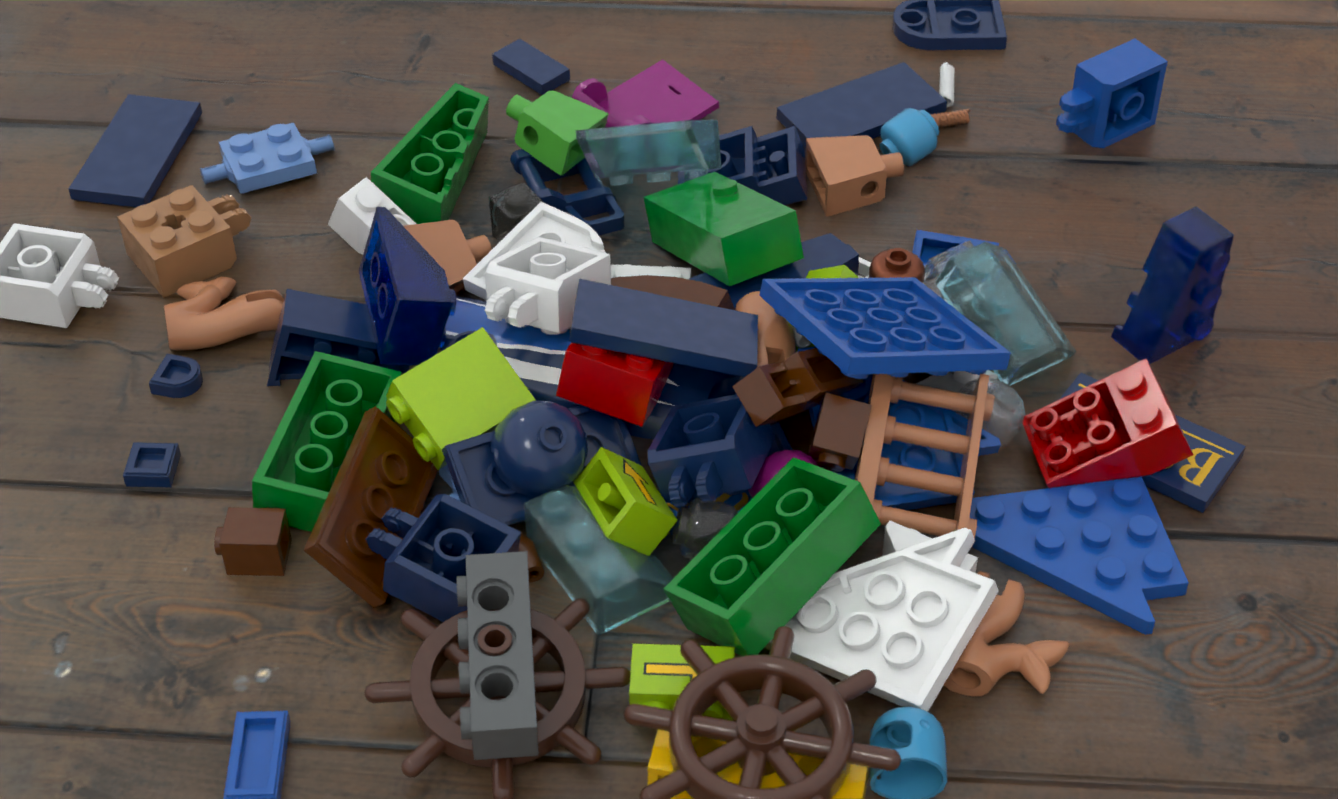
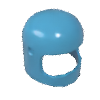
M910 706L897 707L888 710L880 716L870 732V745L896 750L901 756V764L893 771L870 768L871 789L878 795L888 799H929L943 791L947 784V756L944 730L940 722L931 713L921 708Z

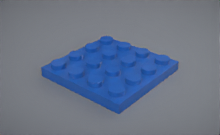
M915 277L762 280L759 296L774 308L776 314L784 317L795 327L797 333L805 336L817 347L819 353L827 356L840 368V372L848 377L864 379L868 377V374L906 377L909 373L923 372L935 376H945L948 372L966 371L971 374L980 375L985 374L987 370H1007L1011 352Z

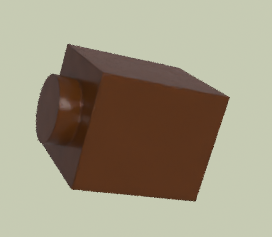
M825 393L817 416L808 456L817 460L816 464L819 467L829 471L842 472L845 468L853 470L860 455L872 405Z
M228 507L224 526L217 527L214 540L216 555H222L227 575L284 576L292 542L285 508Z

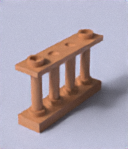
M873 374L868 404L872 406L857 462L855 480L861 482L881 525L886 526L890 520L909 529H915L920 533L934 536H942L962 528H967L972 531L975 539L977 520L969 517L983 421H990L995 398L993 394L987 393L989 375L980 374L974 391L970 395L902 381L903 377ZM899 399L969 413L966 436L896 422V417L888 415L890 403L897 404ZM894 440L963 454L960 477L889 463V458L881 457L883 443L891 444V441ZM885 482L957 496L954 520L882 506V500L874 499L876 485L884 486Z

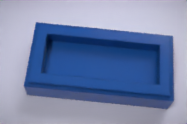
M288 711L236 712L223 799H281L291 722Z

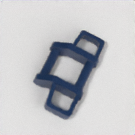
M523 149L516 150L511 155L510 162L518 174L523 176L533 195L531 202L534 208L540 202H543L582 220L599 236L624 229V213L616 202L611 189L603 185L595 171L591 154L562 176ZM580 174L588 190L563 196L561 193L547 188L544 182ZM608 212L610 215L607 217L591 221L583 219L585 217Z

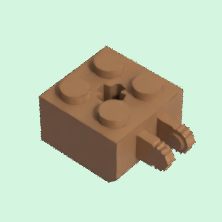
M193 185L178 189L167 196L148 204L140 205L127 213L117 216L127 255L163 298L176 293L183 285L194 281L206 280L230 269L237 260L233 236L239 234L240 231L247 230L252 217L244 208L240 209V204L232 195H222L221 198L217 197L207 202Z

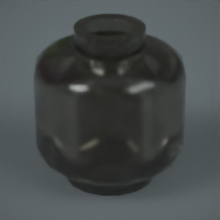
M700 498L693 499L687 507H679L676 515L677 522L673 528L672 543L679 545L683 558L692 560L738 514L737 509L728 503L719 501L702 502Z

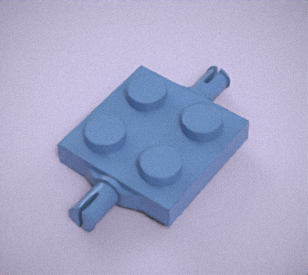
M294 123L275 124L267 130L251 134H237L228 140L219 142L223 163L200 168L205 185L228 178V180L236 184L240 194L317 174L313 155L331 150L334 151V144L330 134L307 140L300 135Z

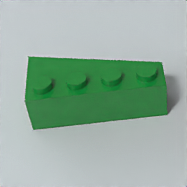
M454 83L371 171V182L416 224L449 220L487 134L489 97Z

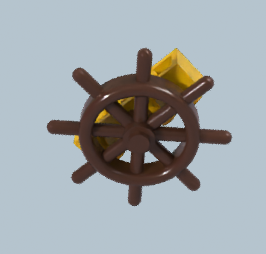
M780 626L775 630L769 655L739 656L717 664L713 662L697 641L692 639L684 641L681 644L680 653L697 676L682 690L674 704L673 710L641 704H630L624 710V718L627 723L658 729L647 767L648 786L641 790L640 799H864L869 767L893 771L901 764V756L894 749L853 742V723L846 703L874 688L877 681L875 674L871 670L864 669L833 685L819 672L790 659L794 632L788 626ZM761 690L758 704L749 706L739 692ZM782 693L802 702L783 713L778 710ZM719 701L734 721L703 716L702 714L711 705ZM820 718L827 729L829 738L794 731Z

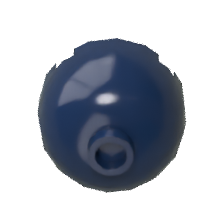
M532 401L513 409L498 424L490 443L491 453L494 452V460L497 464L495 470L499 478L513 491L528 497L552 495L566 489L581 473L588 455L587 435L580 420L566 407L552 401Z

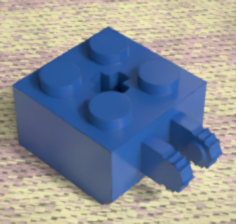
M1133 39L1077 64L1073 90L1068 91L1067 94L1064 93L1060 98L1059 106L1065 112L1058 115L1056 125L1059 130L1066 133L1073 132L1092 147L1105 148L1154 125L1168 61L1137 39Z

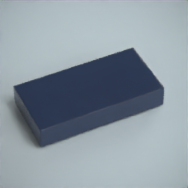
M518 39L492 54L493 65L541 95L552 91L570 80L569 68L522 39Z

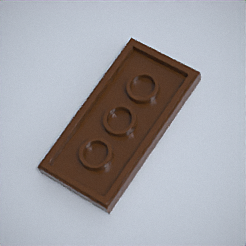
M376 406L364 413L303 550L373 608L384 604L388 597V593L383 591L384 567L387 559L383 558L380 554L377 555L374 551L372 552V549L368 548L369 546L365 539L374 528H380V530H385L386 533L393 534L391 531H388L387 527H384L385 525L381 519L391 507H396L398 510L401 509L402 512H407L419 518L438 472V469H436L431 460L427 462L418 454L413 444V438Z

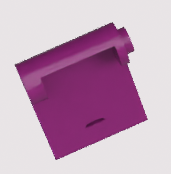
M663 59L608 93L603 83L591 78L580 83L575 88L572 96L573 99L608 113L604 134L633 157L646 154L720 108L719 101Z

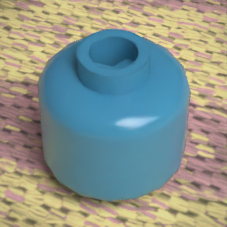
M906 108L882 126L881 138L883 142L879 144L883 155L899 152L904 165L913 166L937 147L939 128L933 117L925 110L918 111L914 108Z

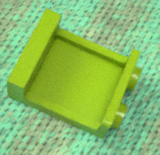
M483 327L392 380L386 395V404L391 416L397 423H404L414 436L413 444L418 454L427 462L431 460L438 470L447 465L442 452L446 445L492 432L513 409L536 401Z

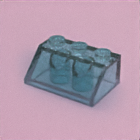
M684 120L576 130V139L594 177H609L610 185L634 183L633 175L645 174L647 175V182L671 180L670 172L684 171L685 179H694L708 174V169L722 168L718 120Z
M983 242L949 258L935 284L948 304L959 308L962 315L1011 352L1007 370H993L998 374V378L1005 388L1074 356L1077 351L1005 248Z
M565 485L524 503L527 537L535 542L540 559L570 599L573 601L577 598H584L589 602L590 611L585 616V619L598 636L670 601L663 589L673 577L653 552L650 556H647L608 539L576 487Z

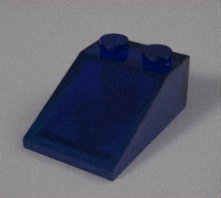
M376 207L359 267V275L380 364L419 365L435 356L438 348L444 346L446 339L445 326L448 317L453 316L456 310V293L454 289L449 288L445 270L386 207Z

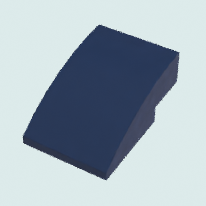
M749 126L678 148V184L715 171L783 205L807 200L805 148L795 126L757 137L753 127Z

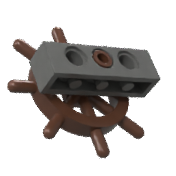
M527 551L466 555V576H457L458 607L467 606V610L449 618L439 626L415 609H406L401 614L402 625L424 641L414 658L410 680L371 683L366 687L364 695L370 703L412 701L415 717L427 739L403 760L401 770L405 776L410 778L418 776L444 752L458 761L479 767L491 768L493 798L512 799L514 796L513 766L536 760L555 749L559 744L587 765H595L600 761L602 756L600 748L574 729L583 710L586 689L625 687L630 683L631 672L626 667L585 669L582 653L569 632L588 615L590 604L586 599L577 598L573 600L554 619L539 611L530 609ZM547 653L555 659L561 668L560 671L534 672V665ZM447 659L459 668V677L435 679ZM562 691L558 702L551 711L535 700V693ZM470 697L449 718L442 712L435 699Z

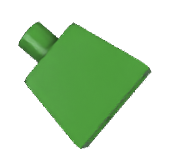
M548 91L533 102L516 94L510 100L506 109V115L518 121L514 139L516 145L561 176L600 146L609 115L602 110L557 91Z

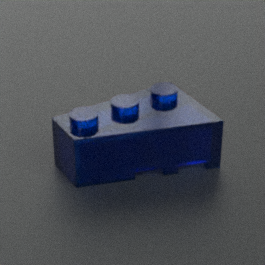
M1197 206L1165 221L1142 268L1148 273L1140 292H1131L1127 300V304L1132 309L1125 325H1116L1111 337L1139 361L1147 359L1149 364L1195 340L1200 341L1204 339L1214 326L1213 318L1217 302L1222 294L1221 286L1226 267L1230 262L1229 254L1234 234Z

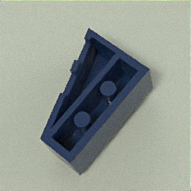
M287 289L271 349L267 386H280L281 380L302 379L315 351L400 371L404 374L409 370L415 352L417 314Z

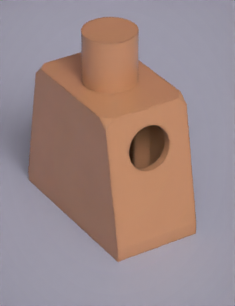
M867 135L806 139V173L826 216L881 202L885 198L886 178L903 176L904 163L901 154L897 152L880 155L872 138Z
M455 220L393 227L390 229L384 244L386 253L413 313L417 315L429 310V302L436 298L439 293L456 296L466 291L463 278L492 250L491 244L485 235L466 240L459 223Z

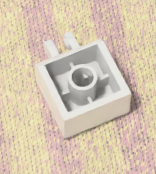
M14 223L0 243V318L68 328L80 307H94L95 309L103 307L108 297L106 291L115 289L119 277L110 267H101L94 241L85 234Z
M537 237L493 259L485 271L486 307L484 311H486L487 318L494 321L505 319L510 325L519 328L530 325L541 328L543 333L551 335L565 333L572 324L579 279L611 285L610 254Z

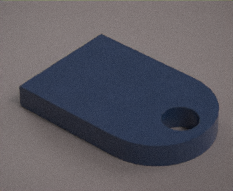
M906 0L899 4L894 11L893 33L899 41L910 47L921 50H1006L1007 34L999 0Z

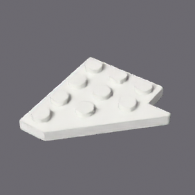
M962 528L834 573L785 625L794 632L790 659L841 681L861 670H871L875 674L877 681L874 688L867 692L902 707H916L928 712L999 592L995 580L960 568L961 563L975 542L972 531ZM772 640L765 646V648L769 650L771 649Z

